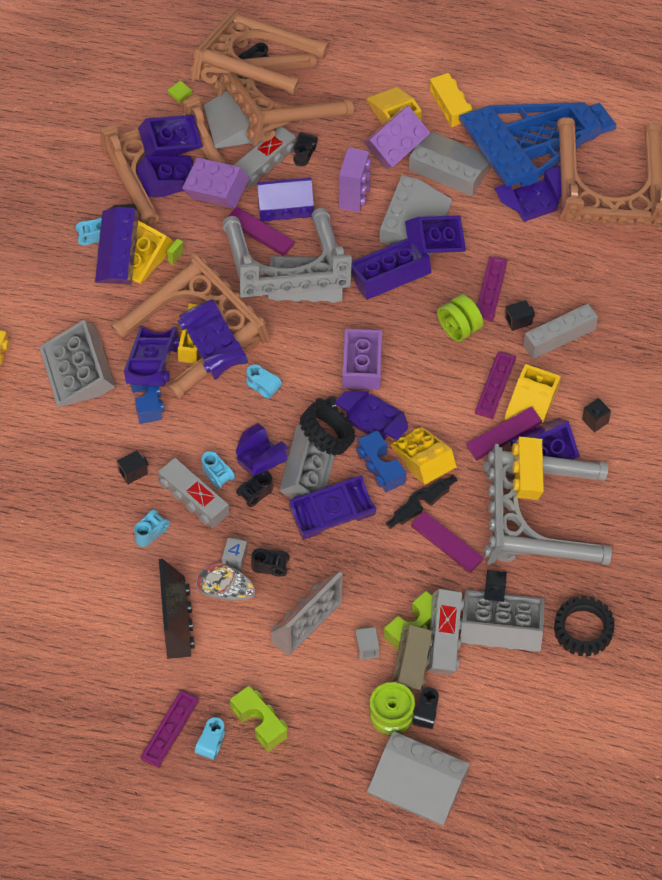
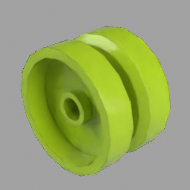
M464 294L457 295L450 303H445L437 309L438 320L442 328L456 342H462L470 336V333L474 334L483 327V318L478 307Z
M387 682L378 686L372 692L370 698L369 715L373 727L386 735H392L393 731L399 734L405 732L412 725L414 719L415 699L411 690L405 685L396 682Z

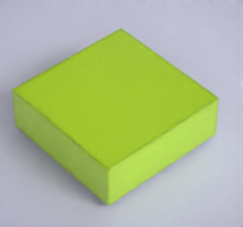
M179 81L168 89V94L178 103H181L192 95V90L182 81Z
M176 239L167 250L168 262L173 265L184 253L183 241Z

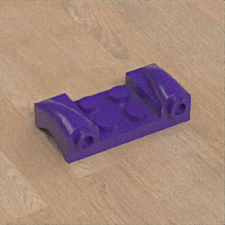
M213 299L179 315L180 320H178L181 329L187 331L204 361L202 364L206 372H210L214 380L218 379L227 369L235 365L248 363L246 354L238 341H236Z
M140 327L124 369L126 384L154 387L165 386L166 382H169L170 372L166 370V364L171 351L177 352L181 337H178L177 327H172L170 330L162 333Z
M362 475L289 500V508L302 540L320 535L321 531L355 519L360 521L374 516L377 510L368 495Z

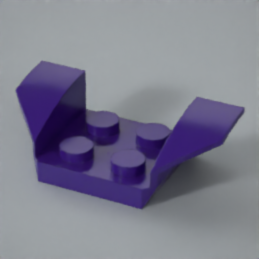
M558 166L546 170L544 180L514 190L511 186L506 187L505 184L494 187L501 203L517 211L525 222L557 211L561 197V169Z
M345 391L334 403L347 411L349 423H352L355 428L367 435L378 430L384 440L388 436L399 440L408 430L404 411L402 412L376 396L369 394V391Z
M257 423L242 433L236 449L237 461L243 469L254 477L287 461L285 450L289 449V446L282 441L273 445L268 439L265 428Z

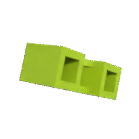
M427 591L412 603V613L418 618L417 620L406 622L397 616L384 628V638L397 650L403 627L413 625L429 630L433 596Z
M248 686L230 699V709L242 723L252 717L262 720V724L255 728V738L269 752L287 739L288 726L282 719L279 720L275 716V711L269 704L266 705L262 701L260 693L257 690L253 691Z

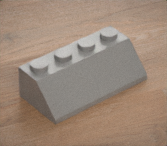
M302 425L296 426L279 489L290 499L326 488L335 456L332 453L330 455L327 454L326 450L322 452L319 446L316 448L314 446L315 443L308 440L309 437H305L303 434L305 431L301 430Z

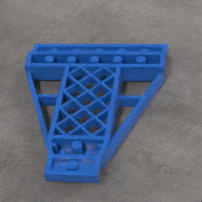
M585 102L490 105L459 115V121L506 187L518 183L522 187L536 183L546 170L551 169L560 162V152H555L560 150L559 131H557L556 122L559 119H574L576 149L585 142L595 139L600 134L616 130V123L600 103L587 106ZM544 112V113H541V114H538V115H534V116H529V115L527 114V113ZM519 113L523 119L504 124L497 114ZM545 126L552 127L554 129L545 128ZM530 131H533V132H537L538 134L536 135V134H532V133H529V132H530ZM541 134L549 135L550 137H544ZM514 136L521 137L522 140L516 139ZM526 139L533 140L534 143L528 142V141H525V140H526ZM546 154L551 156V159L540 168H536L530 160Z

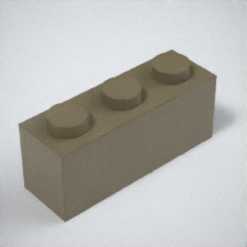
M413 625L402 628L392 682L405 685L411 692L420 691L425 684L424 671L429 663V657L427 656L433 643L431 630Z

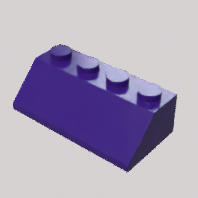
M115 207L102 211L96 283L132 285L139 213L135 208Z
M405 239L352 261L351 273L358 290L368 300L430 274V256L427 253L422 254L408 239Z

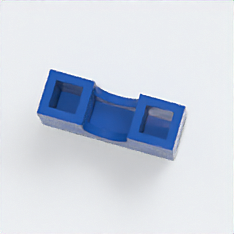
M130 384L132 393H146L142 397L135 398L139 423L162 420L161 412H165L163 401L158 399L161 396L159 386L150 387Z
M378 430L357 439L356 452L359 458H363L366 462L367 470L374 474L375 481L379 487L388 492L406 483V472L397 459L390 462H384L379 459L387 455V443Z

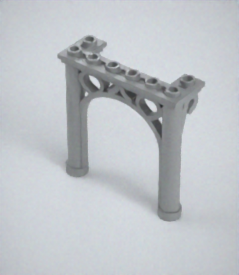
M318 208L311 215L322 248L321 256L310 264L295 268H274L258 263L248 252L240 220L235 216H229L223 220V230L227 234L240 281V298L350 287L352 257L351 255H344L343 247L337 245L327 209ZM315 270H321V271H325V272H316V273H315V272H313V271H315ZM263 275L272 276V277H264V278H261V276H263Z
M495 444L492 451L488 453V460L483 463V472L486 473V480L489 481L491 479V484L488 488V496H491L488 506V512L491 513L488 528L491 530L488 545L484 547V557H486L487 565L495 563L496 559L508 562L514 560L516 555L533 554L598 562L600 565L608 566L612 556L611 546L550 539L539 535L528 526L521 515L518 498H515V490L512 488L513 482H509L506 477H511L515 474L512 472V464L515 461L514 455L510 451H502V447H499V444ZM543 456V474L605 481L608 474V463ZM503 487L510 490L509 494L503 495ZM503 506H505L509 510V513L506 514L504 517ZM512 520L516 522L519 530L516 532L510 531L506 526V521ZM523 532V533H524L527 537H529V538L519 537V536H520L521 533Z

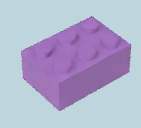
M406 106L396 112L368 137L364 143L385 169H389L395 166L424 140L430 132L411 108Z
M348 147L339 174V209L360 213L361 207L365 206L367 200L365 194L370 191L371 182L369 181L371 178L370 168L372 159H369V151Z
M196 158L182 189L191 199L235 209L247 185L249 176L241 167Z
M345 329L342 388L380 390L382 330Z

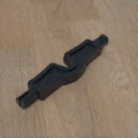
M452 474L446 480L439 479L428 488L414 492L408 502L394 512V517L386 522L387 527L392 529L398 523L403 525L421 514L423 507L419 503L420 500L425 501L429 505L436 503L443 495L449 492V486L457 482L456 476Z

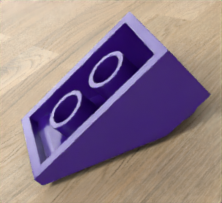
M193 115L146 118L138 128L145 153L148 156H175L203 147Z
M144 155L136 171L148 197H165L184 191L182 187L194 163L190 156Z

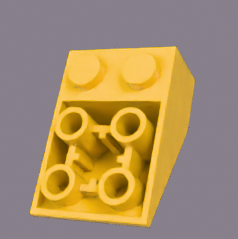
M398 87L366 98V101L382 125L401 108L409 106L421 121L422 110L414 98Z
M525 364L504 420L507 421L526 409L533 407L542 420V424L536 428L542 426L559 390L561 376Z
M423 427L413 430V432L390 444L414 477L424 485L457 467L452 448Z

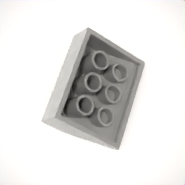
M228 91L204 104L215 149L251 143L246 136L249 120Z
M435 132L430 133L422 140L409 157V171L469 196L474 195L491 168L490 163L481 151Z
M402 175L381 225L379 242L393 245L407 239L405 221L425 216H447L452 199L419 179Z
M271 256L270 267H301L312 263L319 257ZM315 270V271H313V272L316 273V272H325V271ZM343 288L268 295V299L274 301L291 300L299 302L301 300H308L311 302L328 301L336 303L342 301Z
M85 319L39 346L56 404L59 408L100 397L116 387L97 328Z
M338 572L324 579L320 584H316L312 588L311 593L307 597H303L299 601L298 606L293 611L290 610L285 615L284 620L272 628L271 642L290 656L342 604L343 574Z
M465 589L460 636L461 643L541 652L545 598L505 594L504 602L484 600V591Z
M393 731L381 756L367 794L440 826H444L469 774L470 764Z

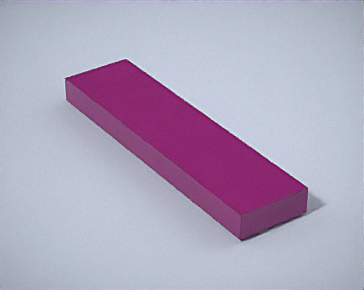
M238 207L228 215V217L235 216L240 220L243 233L282 256H285L294 246L292 239Z
M489 257L477 306L484 320H494L507 259Z
M498 351L475 414L490 419L494 418L516 356Z
M530 407L466 443V446L477 461L488 455L495 444H499V447L506 445L510 442L509 440L541 425L542 420L534 408Z
M425 511L411 523L413 529L469 573L483 561L484 557Z
M180 690L142 753L141 760L160 768L197 706L199 698Z

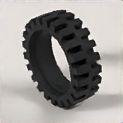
M323 401L313 402L300 417L301 430L305 431L303 433L305 437H309L308 440L314 442L316 448L319 446L322 452L326 450V453L329 455L331 453L335 456L343 454L356 437L352 423H348L349 419L347 417L344 418V413H339L338 408H332V405L329 403L326 405V402ZM316 418L330 425L339 438L327 433L320 426Z
M582 596L581 599L574 597L573 601L571 599L567 600L566 604L563 603L558 610L554 623L555 637L558 639L560 646L563 644V649L566 651L570 649L571 654L578 652V656H583V653H586V657L591 656L592 653L597 655L599 651H604L606 646L608 647L614 633L615 620L612 617L611 610L608 611V606L606 604L602 606V601L599 599L595 602L593 597H590V600H587V596ZM577 611L593 613L602 620L604 631L598 639L593 641L574 639L565 629L566 618Z

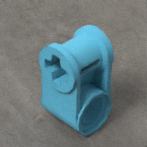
M102 218L81 221L76 224L75 229L79 235V244L89 245L99 242Z
M253 364L247 368V385L259 392L263 397L270 399L282 386V381L276 375L271 374L261 366Z
M208 451L202 455V471L217 489L222 488V485L227 481L235 479L233 471L215 452Z
M151 510L134 527L135 543L141 547L150 545L151 542L168 529L170 521L162 518L157 510Z
M214 717L207 721L203 733L196 744L195 754L212 760L216 759L225 735L224 722L220 718Z

